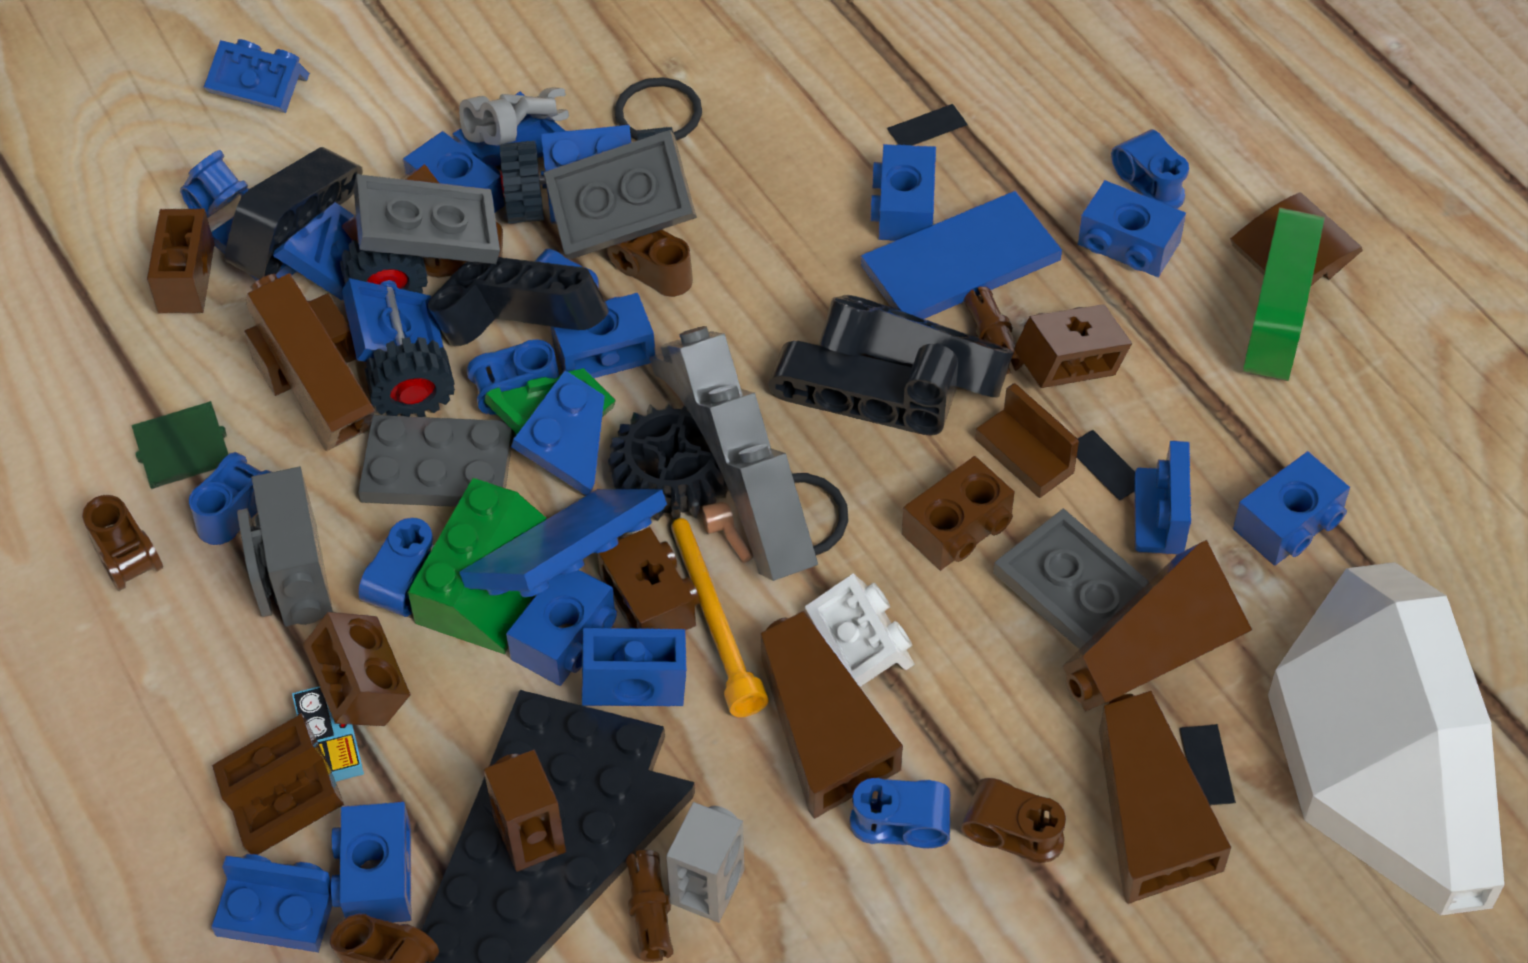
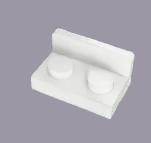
M853 573L805 606L818 631L860 687L895 663H898L905 670L915 665L907 652L912 643L897 621L890 622L885 613V610L890 608V604L875 583L867 586Z

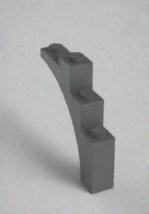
M707 326L693 328L680 333L681 339L662 345L661 354L649 357L654 375L664 380L679 396L703 434L735 503L759 574L775 581L817 566L818 561L787 455L784 452L771 448L755 392L741 389L725 334L714 331L709 332Z

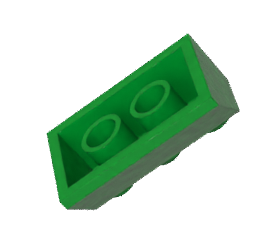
M472 478L408 591L415 624L505 655L509 647L506 633L536 595L522 597L519 591L489 595L487 590L465 588L460 571L547 520V518L518 492Z

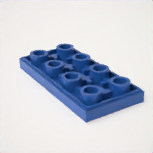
M1013 191L861 255V267L891 308L925 319L963 303L965 296L973 289L976 296H979L978 287L986 286L993 290L1060 261L1062 249L1018 193Z
M597 489L460 571L465 588L487 590L489 595L519 591L522 597H529L542 593L549 588L548 581L553 577L579 570L584 566L583 559L590 554L608 551L618 545L617 538L626 532H635L648 527L652 523L651 516L663 510L667 505L663 490Z

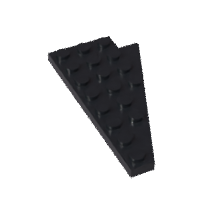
M520 690L488 767L494 765L504 756L510 754L521 755L535 750L558 801L566 852L516 872L494 821L484 776L421 930L432 938L439 948V955L433 962L426 963H537L627 868L626 858L632 853L637 858L636 851L644 850L693 799L695 782L653 771L665 739L664 726Z

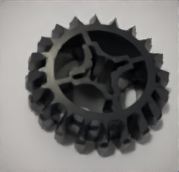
M668 401L665 409L657 410L650 404L646 416L633 412L630 419L631 424H620L618 437L612 438L610 445L611 454L608 459L609 472H612V484L615 489H662L667 505L663 510L653 515L657 521L664 513H672L673 518L677 519L680 518L681 513L689 512L697 518L700 506L716 503V497L726 498L729 489L703 434L685 405L682 409H674L671 402Z

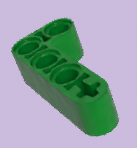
M1279 208L1242 372L1289 381L1304 322L1325 219L1324 216Z

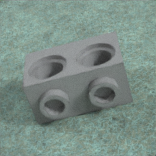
M695 802L692 803L666 855L670 902L672 905L715 922H720L745 870L743 820L737 819L731 811L720 806H710L708 808Z

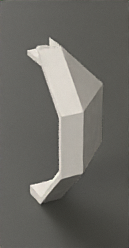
M1395 562L1346 568L1276 668L1268 694L1304 820L1439 915L1492 909L1504 887L1492 727L1447 596Z

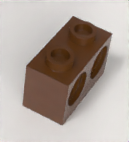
M973 456L903 507L902 535L941 571L953 561L960 562L966 559L973 552L976 545L990 534L993 536L998 535L1007 528L1013 518L1012 510L1015 491L979 458ZM937 528H946L949 530H940Z
M327 612L303 643L335 724L386 726L411 695L377 616Z

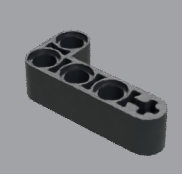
M319 147L250 188L242 196L236 207L225 250V261L258 279L270 274L277 275L283 262L273 256L274 250L324 209L335 202L341 205L351 198L354 194L356 175L363 174L362 167L325 147Z
M498 257L496 264L467 261L432 296L428 303L430 312L452 346H462L474 341L495 319L571 330H586L602 322L609 311L588 269Z
M853 295L832 298L819 340L821 346L838 353L852 356L867 354L887 362L908 367L913 366L916 354L921 346L930 343L940 344L952 350L958 358L956 386L995 398L1000 396L1013 356V351L998 344Z
M789 341L781 349L768 386L776 397L786 402L931 436L939 434L944 428L956 392L958 358L949 348L940 344L930 343L918 349L913 366L908 367L861 355H846L807 342Z

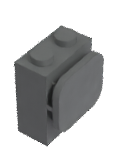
M301 466L252 476L258 515L255 517L256 526H253L248 508L237 510L248 575L262 618L272 616L270 596L273 591L274 601L279 605L285 627L295 624H312L322 619L327 612H333L317 524Z

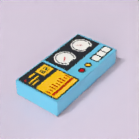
M320 686L292 693L296 714L298 716L302 713L306 718L327 760L335 781L363 775L364 770L353 725L335 724Z

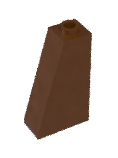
M288 273L277 278L276 274H270L250 286L252 291L247 293L246 307L324 450L328 451L368 431L375 410L292 275Z
M1205 540L1176 555L1062 666L1067 675V687L1072 697L1081 703L1086 712L1252 631V628L1208 541Z
M804 611L790 618H780L770 624L761 633V660L808 810L815 819L853 798L854 791L861 782L871 778L885 780L900 772L903 745Z
M1152 691L1135 696L1133 694H1123L1110 701L1109 704L1104 705L1099 735L1122 891L1127 904L1224 872L1232 847Z

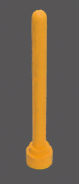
M677 518L673 521L671 530L688 575L697 590L701 609L728 676L724 691L728 708L735 717L754 715L763 710L768 704L767 693L761 679L746 670L690 523L684 518Z

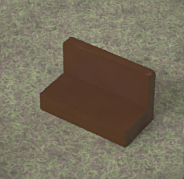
M1016 383L1007 387L1004 409L976 428L975 440L1038 498H1041L1074 474L1079 440Z

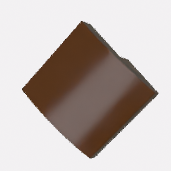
M1301 192L1269 208L1230 238L1232 246L1264 275L1279 208L1324 216L1325 219L1311 286L1323 275L1330 280L1363 251L1362 246Z
M302 713L212 765L222 800L233 811L243 847L250 854L259 855L344 805L327 760Z

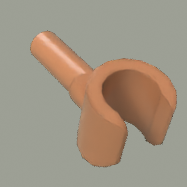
M725 502L703 506L704 514L702 515V520L707 534L723 531L726 539H728L742 562L750 561L753 555L737 533L730 506Z

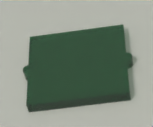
M211 401L131 425L139 449L136 452V458L138 463H143L151 489L215 470L221 461L229 455L224 441L227 432L224 426H219Z

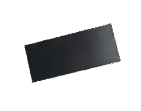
M950 104L887 129L898 145L913 146L968 124L954 104Z
M1094 430L1078 438L1077 458L1119 501L1134 492L1135 471Z
M1218 724L1180 728L1187 761L1210 806L1236 803Z

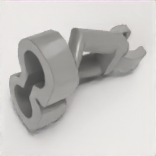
M556 87L546 88L537 97L501 94L499 99L492 101L485 96L462 100L459 107L462 132L465 138L472 142L480 143L485 141L486 144L490 145L514 142L517 136V126L526 114H530L532 118L562 121L569 117L568 110H557L555 97L565 96V89Z

